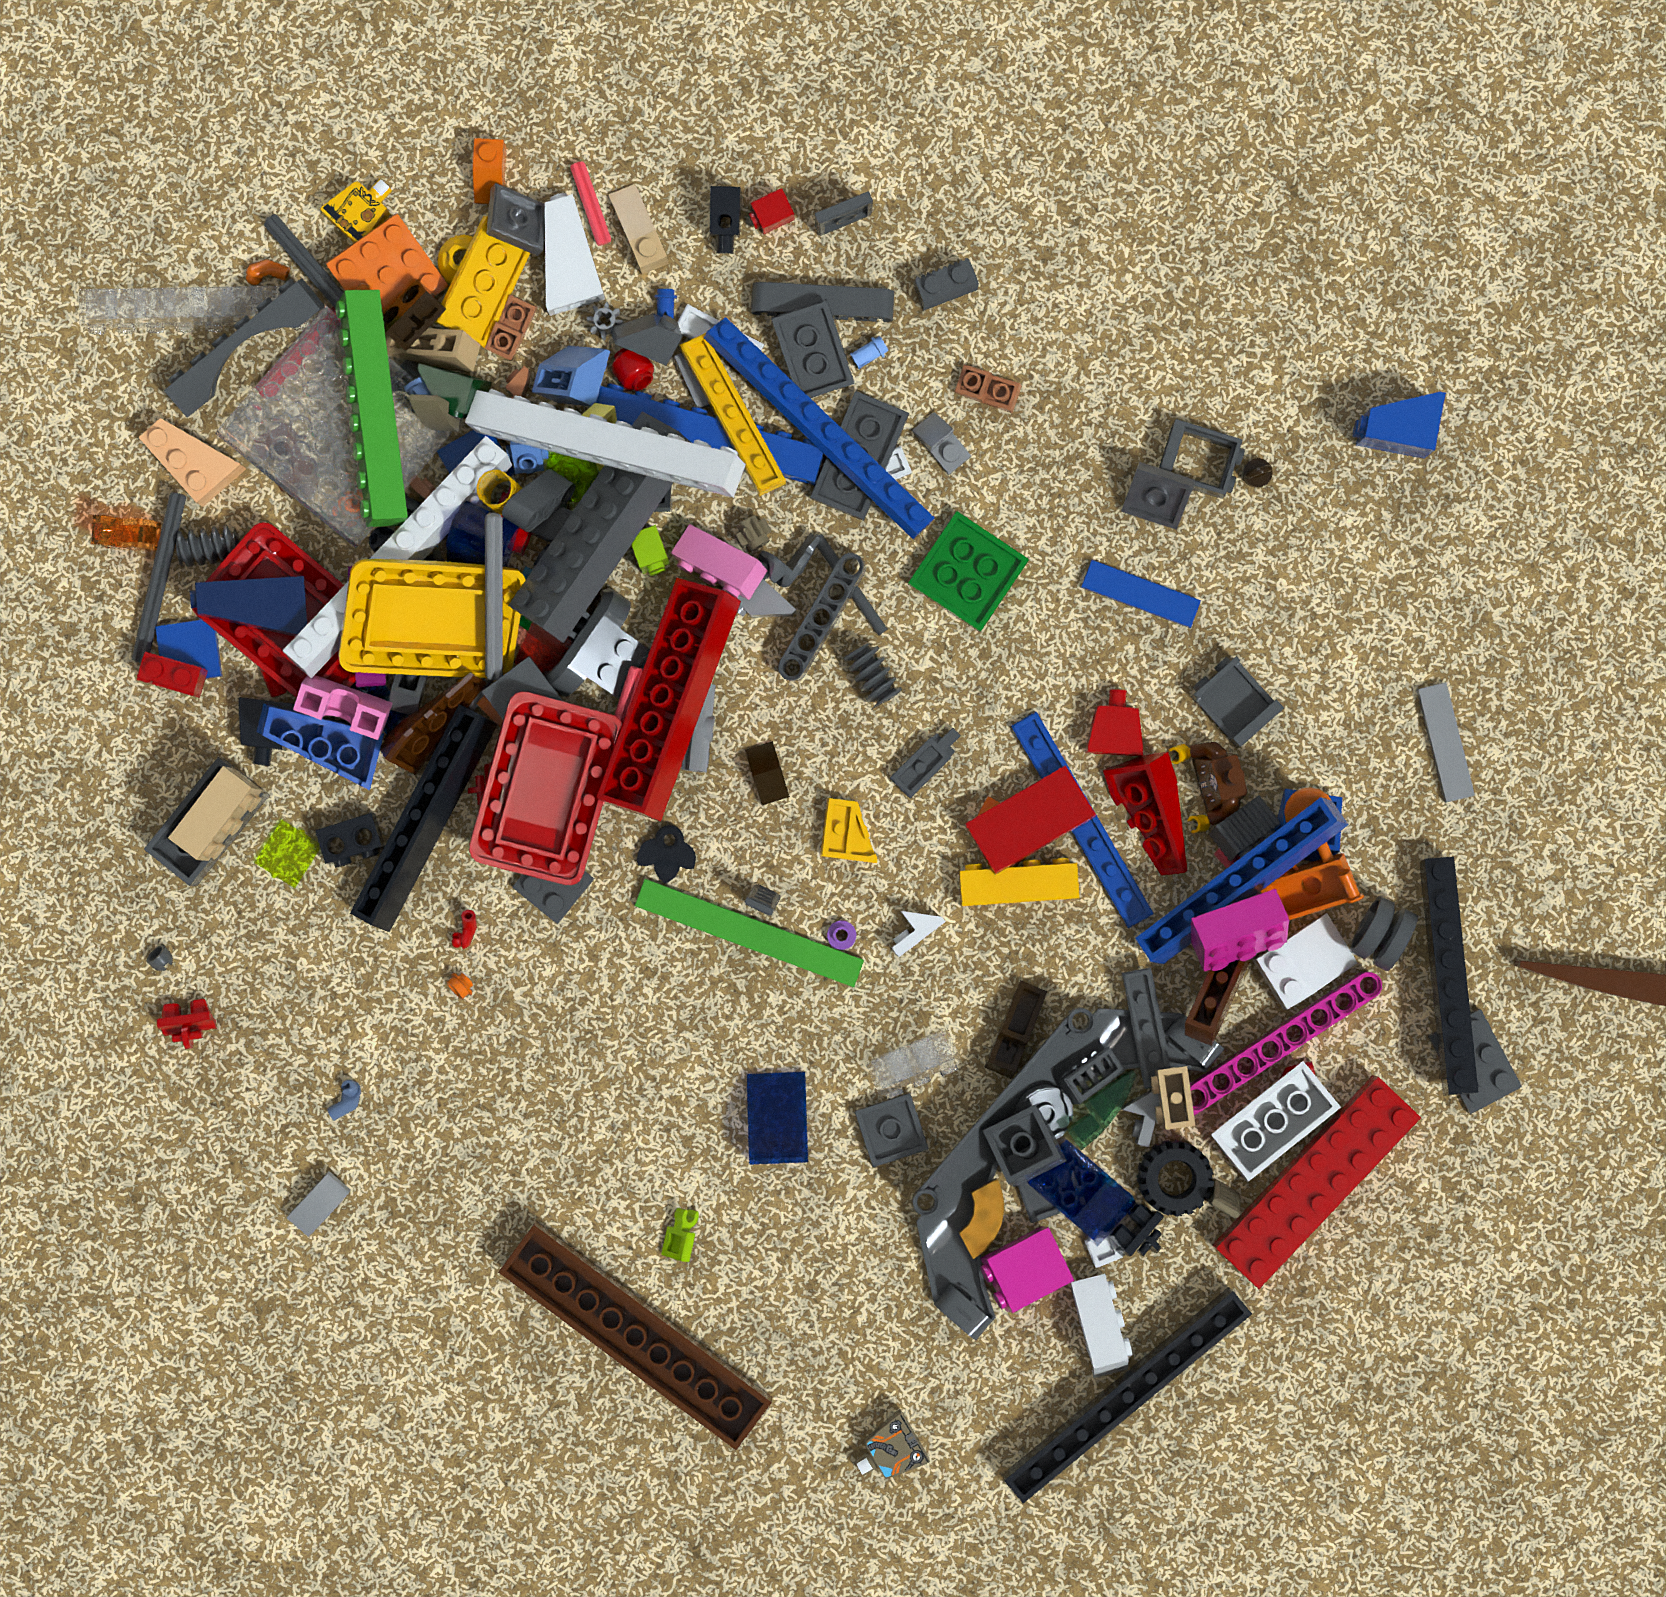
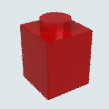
M782 188L750 203L752 212L748 213L751 223L755 230L760 228L763 235L795 220V214Z

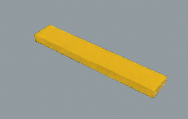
M704 333L680 344V351L732 447L738 452L737 456L746 464L744 469L758 495L762 496L785 485L786 479L718 354L704 339L706 334Z

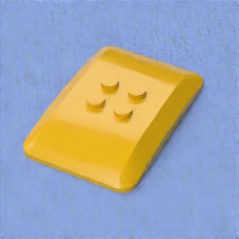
M363 559L356 562L352 566L349 575L338 655L342 668L346 671L361 673L464 677L471 672L479 678H487L485 675V565L402 559ZM503 567V675L509 672L513 666L521 614L508 605L526 581L522 572L509 567Z

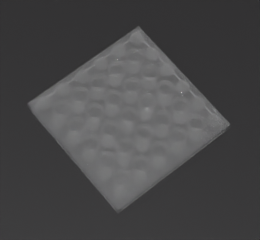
M325 306L225 420L215 434L353 547L357 548L374 527H366V520L360 514V501L363 500L362 489H358L356 482L359 462L355 461L353 457V444L356 443L355 432H351L349 424L350 414L353 413L352 405L347 403L346 387L349 386L348 375H344L342 366L343 358L346 355L345 347H341L339 342V331L342 329L341 318H337L336 313L328 306ZM388 357L405 490L453 431L430 430L421 422L411 405L410 393H406L404 390V386L415 380V378ZM455 417L460 420V423L462 422L463 418Z

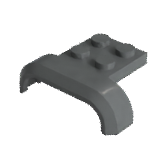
M612 588L599 591L601 598L596 609L554 668L543 672V675L555 691L563 697L571 695L587 677L620 699L629 668L631 666L644 668L650 649L620 629L629 614L631 602Z

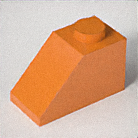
M474 138L473 187L475 204H489L490 190L495 183L505 187L507 147L504 140Z

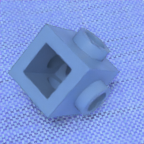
M511 441L510 445H506V453L511 463L513 462L515 474H531L544 471V459H549V451Z

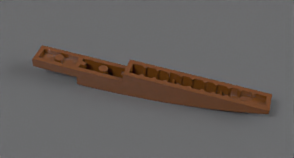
M1514 960L1515 967L1557 981L1608 995L1666 1007L1665 974Z

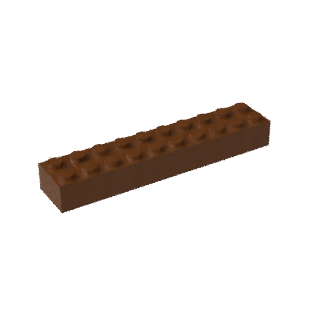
M538 1221L533 1224L498 1272L735 1450L739 1448L772 1403L771 1395Z

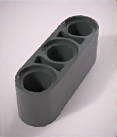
M548 469L507 501L503 508L502 516L525 532H530L571 499L576 485L553 469Z

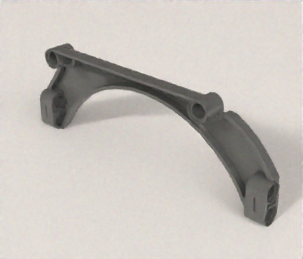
M1080 1007L1070 1010L1065 1019L922 1186L913 1194L912 1203L914 1209L921 1215L916 1220L934 1305L974 1340H977L996 1318L986 1289L984 1276L980 1269L982 1266L981 1254L972 1259L958 1233L967 1225L973 1213V1200L970 1192L993 1180L999 1166L983 1130L1015 1115L1018 1101L1025 1092L1034 1086L1047 1084L1062 1090L1057 1080L1107 1046L1111 1048L1124 1069L1140 1068L1129 1010L1098 1008L1093 1014L1089 1010ZM1160 1012L1170 1066H1187L1188 1070L1206 1072L1225 1049L1216 1041L1210 1046L1186 1036L1185 1022L1187 1016L1183 1013ZM1084 1013L1087 1016L1088 1023L1083 1029H1076L1073 1026L1072 1019L1075 1014ZM1101 1059L1100 1062L1108 1074L1112 1072L1105 1059ZM1093 1065L1091 1069L1097 1077L1101 1076ZM1082 1073L1081 1076L1085 1082L1089 1081L1085 1073ZM925 1193L932 1195L934 1198L933 1205L928 1209H922L917 1204L919 1196Z

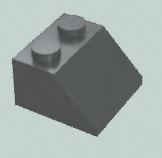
M1036 1104L983 1130L1007 1183L1013 1187L1067 1161L1054 1133Z

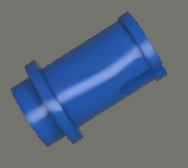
M657 289V295H654V298L657 299V315L662 317L666 313L667 316L674 319V300L677 299V296L674 295V290Z

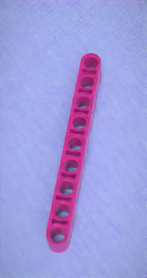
M1372 972L1356 974L1191 1082L1190 1090L1199 1089L1202 1093V1101L1198 1105H1193L1194 1116L1377 997L1382 990L1380 977ZM1365 977H1369L1373 982V988L1369 993H1364L1360 988V982ZM1340 993H1345L1349 998L1348 1006L1344 1009H1339L1335 1003V999ZM1316 1009H1321L1324 1013V1021L1320 1025H1314L1311 1021V1014ZM1292 1025H1296L1300 1030V1036L1295 1041H1290L1286 1036L1287 1029ZM1267 1041H1272L1276 1047V1051L1271 1057H1265L1262 1053V1046ZM1243 1057H1248L1251 1061V1068L1246 1073H1240L1237 1068L1238 1061ZM1223 1073L1227 1078L1226 1086L1222 1089H1215L1212 1080L1216 1074Z

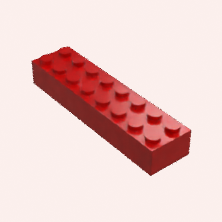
M676 578L598 791L597 799L614 807L661 822L741 603L739 599L726 591Z
M1372 1075L1212 1246L1255 1287L1260 1289L1421 1117L1378 1076Z

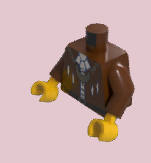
M1217 742L1193 744L1190 748L1185 744H1180L1169 749V751L1175 750L1179 754V759L1171 761L1173 764L1184 762L1190 757L1193 758L1192 762L1207 816L1195 815L1187 819V822L1195 820L1198 822L1197 829L1192 830L1191 833L1205 832L1209 829L1210 824L1213 826L1219 824L1239 810L1240 800L1247 795L1248 791L1244 780L1245 775L1241 769L1237 754L1227 753Z

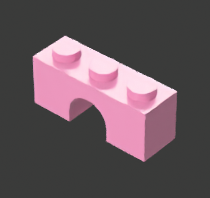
M307 675L301 683L293 710L320 720L328 715L340 717L351 724V731L378 740L385 728L393 703L316 675L312 678Z

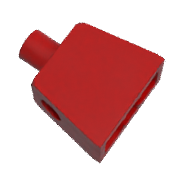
M1110 689L1108 706L1098 705L1095 707L1085 753L1143 756L1139 708L1126 707L1127 690Z

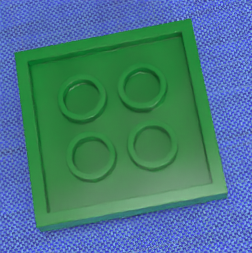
M956 511L908 582V585L978 632H981L1029 559Z

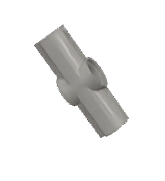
M710 685L682 763V770L707 773L710 742L713 740V726L715 722L713 708L716 685Z

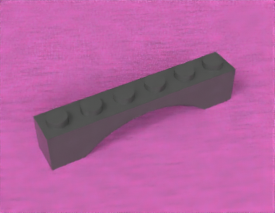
M303 278L296 283L292 279L287 281L278 289L281 295L274 301L270 297L265 299L256 307L259 313L252 319L247 315L234 325L237 331L230 337L224 333L211 344L215 349L208 355L202 351L189 362L193 367L186 373L180 369L167 380L171 385L164 391L187 418L215 396L217 381L222 368L232 352L242 342L266 330L283 327L298 328L325 306Z

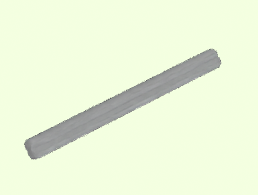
M489 513L485 516V675L488 680H498L503 676V518L499 513Z

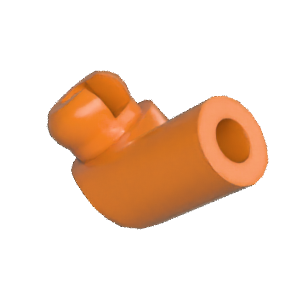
M264 259L248 266L246 269V281L251 285H258L262 278L268 275L286 281L290 268L269 259Z

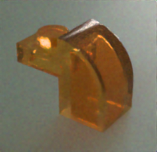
M101 514L93 515L91 544L105 546L107 549L157 551L161 534V522L142 518L123 519Z

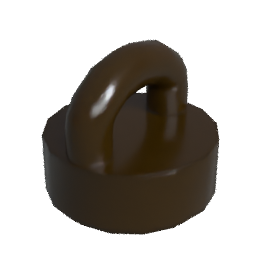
M1261 458L1250 460L1242 472L1245 483L1253 488H1262L1267 485L1272 478V466Z

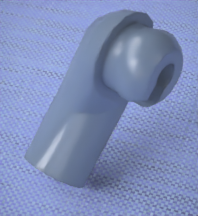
M345 1080L342 1083L341 1101L327 1108L333 1121L358 1107L361 1088L357 1082Z

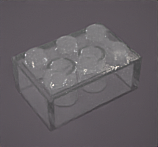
M946 1027L865 1061L879 1097L886 1095L887 1099L904 1093L902 1087L913 1083L914 1088L930 1082L929 1076L940 1072L942 1076L958 1070L957 1064L962 1062L950 1032Z

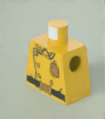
M380 178L369 190L356 181L324 204L320 210L327 219L354 243L387 220L390 212L381 202L392 190Z

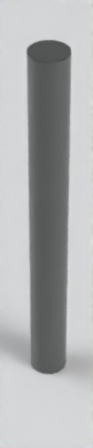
M820 534L817 548L830 567L834 569L839 558L825 537ZM857 587L852 598L875 632L880 636L888 628L861 589Z

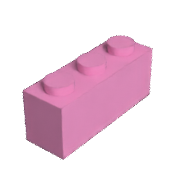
M691 524L688 525L671 552L678 561L677 566L688 574H692L693 571L700 574L699 577L711 586H715L716 583L723 586L722 590L735 598H738L740 595L750 600L768 571L758 559Z

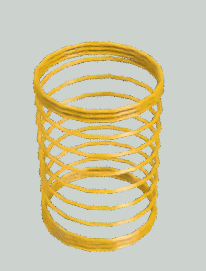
M500 470L485 472L477 483L479 499L500 515H502L503 507L510 497L522 489L517 482ZM510 481L511 491L508 498L502 503L491 504V493L497 484Z

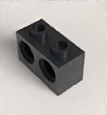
M368 813L315 830L325 864L330 865L334 863L335 868L351 864V858L362 855L363 859L377 856L380 854L379 849L385 847L375 813ZM363 829H369L372 833V841L368 845H362L358 839L359 833ZM335 838H341L344 842V849L340 854H334L331 850V842Z

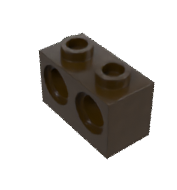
M416 279L383 313L385 333L406 351L441 316L446 308L427 287Z

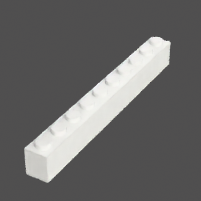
M490 389L488 393L476 391L465 420L468 426L480 434L733 498L746 465L737 456L738 452L728 447L721 446L719 450L711 448V445L700 440H694V443H690L675 434L668 433L666 437L659 435L657 431L651 428L642 427L641 430L634 429L630 424L623 421H616L613 424L598 415L590 414V417L581 416V413L570 408L560 411L546 402H539V405H536L524 397L515 395L513 399L508 398L505 394Z
M485 436L370 559L424 560L480 500L477 494L479 478L490 470H500L506 473L512 466L508 454ZM349 581L283 650L286 656L310 678L340 648Z

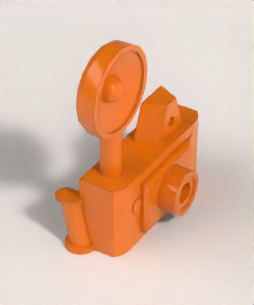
M1312 787L1297 790L1286 802L1284 810L1286 823L1320 797L1331 800L1329 795L1320 789ZM1327 842L1317 848L1321 857L1320 860L1298 867L1296 865L1261 891V893L1273 889L1277 890L1289 920L1347 902L1354 903L1364 898V894L1358 890L1344 853L1332 855Z

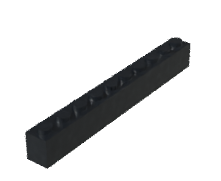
M1230 1287L1225 1289L1005 1471L1002 1476L1006 1484L1024 1504L1251 1316L1252 1313Z

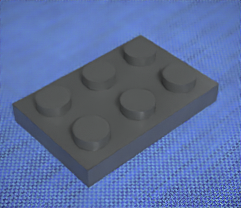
M827 299L771 318L791 379L806 395L813 398L855 384Z
M1481 1009L1470 1013L1478 1093L1459 1095L1469 1114L1522 1088ZM1437 1032L1428 1035V1038L1439 1057Z

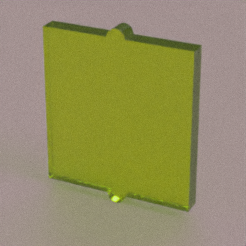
M281 820L254 863L270 872L272 878H279L293 888H296L321 848L317 841L305 834V830H298L284 820Z

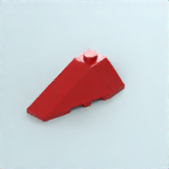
M1161 752L1143 755L1104 769L1103 773L1111 798L1116 806L1122 803L1131 816L1127 823L1131 829L1137 827L1145 838L1142 846L1160 875L1187 872L1177 778L1169 753Z

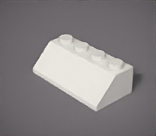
M1302 1061L1212 1133L1211 1136L1246 1182H1249L1340 1109L1341 1106L1304 1061Z

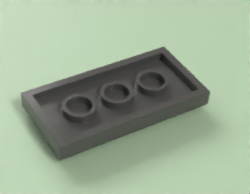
M855 391L840 427L886 470L907 422L909 413ZM827 457L810 499L864 521L873 500Z

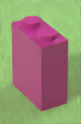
M1040 1226L980 1258L983 1266L980 1267L981 1272L988 1283L992 1282L996 1290L993 1296L1001 1310L1005 1309V1311L1011 1313L1074 1281L1049 1227Z

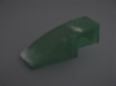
M1130 1069L1083 1102L1089 1113L1067 1129L1068 1134L1080 1150H1083L1110 1125L1122 1108L1136 1078L1133 1070Z

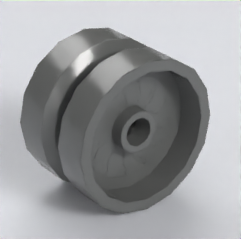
M1378 896L1360 922L1352 939L1350 952L1362 959H1366L1373 953V965L1384 971H1389L1399 960L1410 941L1418 921V915L1405 908L1400 909L1394 914V902L1383 896Z

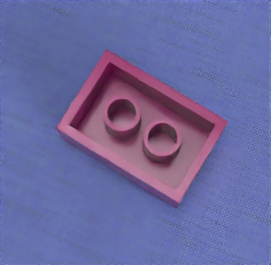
M1273 889L1191 918V943L1203 971L1211 969L1212 971H1218L1228 966L1230 962L1239 959L1240 961H1246L1253 958L1258 952L1264 950L1275 951L1281 948L1284 943H1287L1289 917L1277 890Z

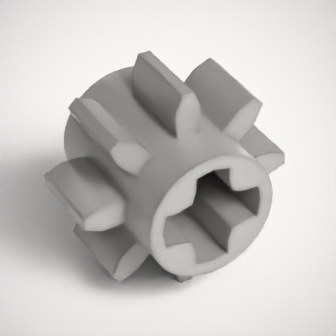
M608 302L605 303L604 308L598 309L596 306H593L594 317H587L589 323L595 324L590 330L591 334H596L599 331L603 341H605L608 334H611L614 326L623 324L622 320L616 319L620 314L619 308L613 311L610 310ZM600 317L610 318V326L600 325Z

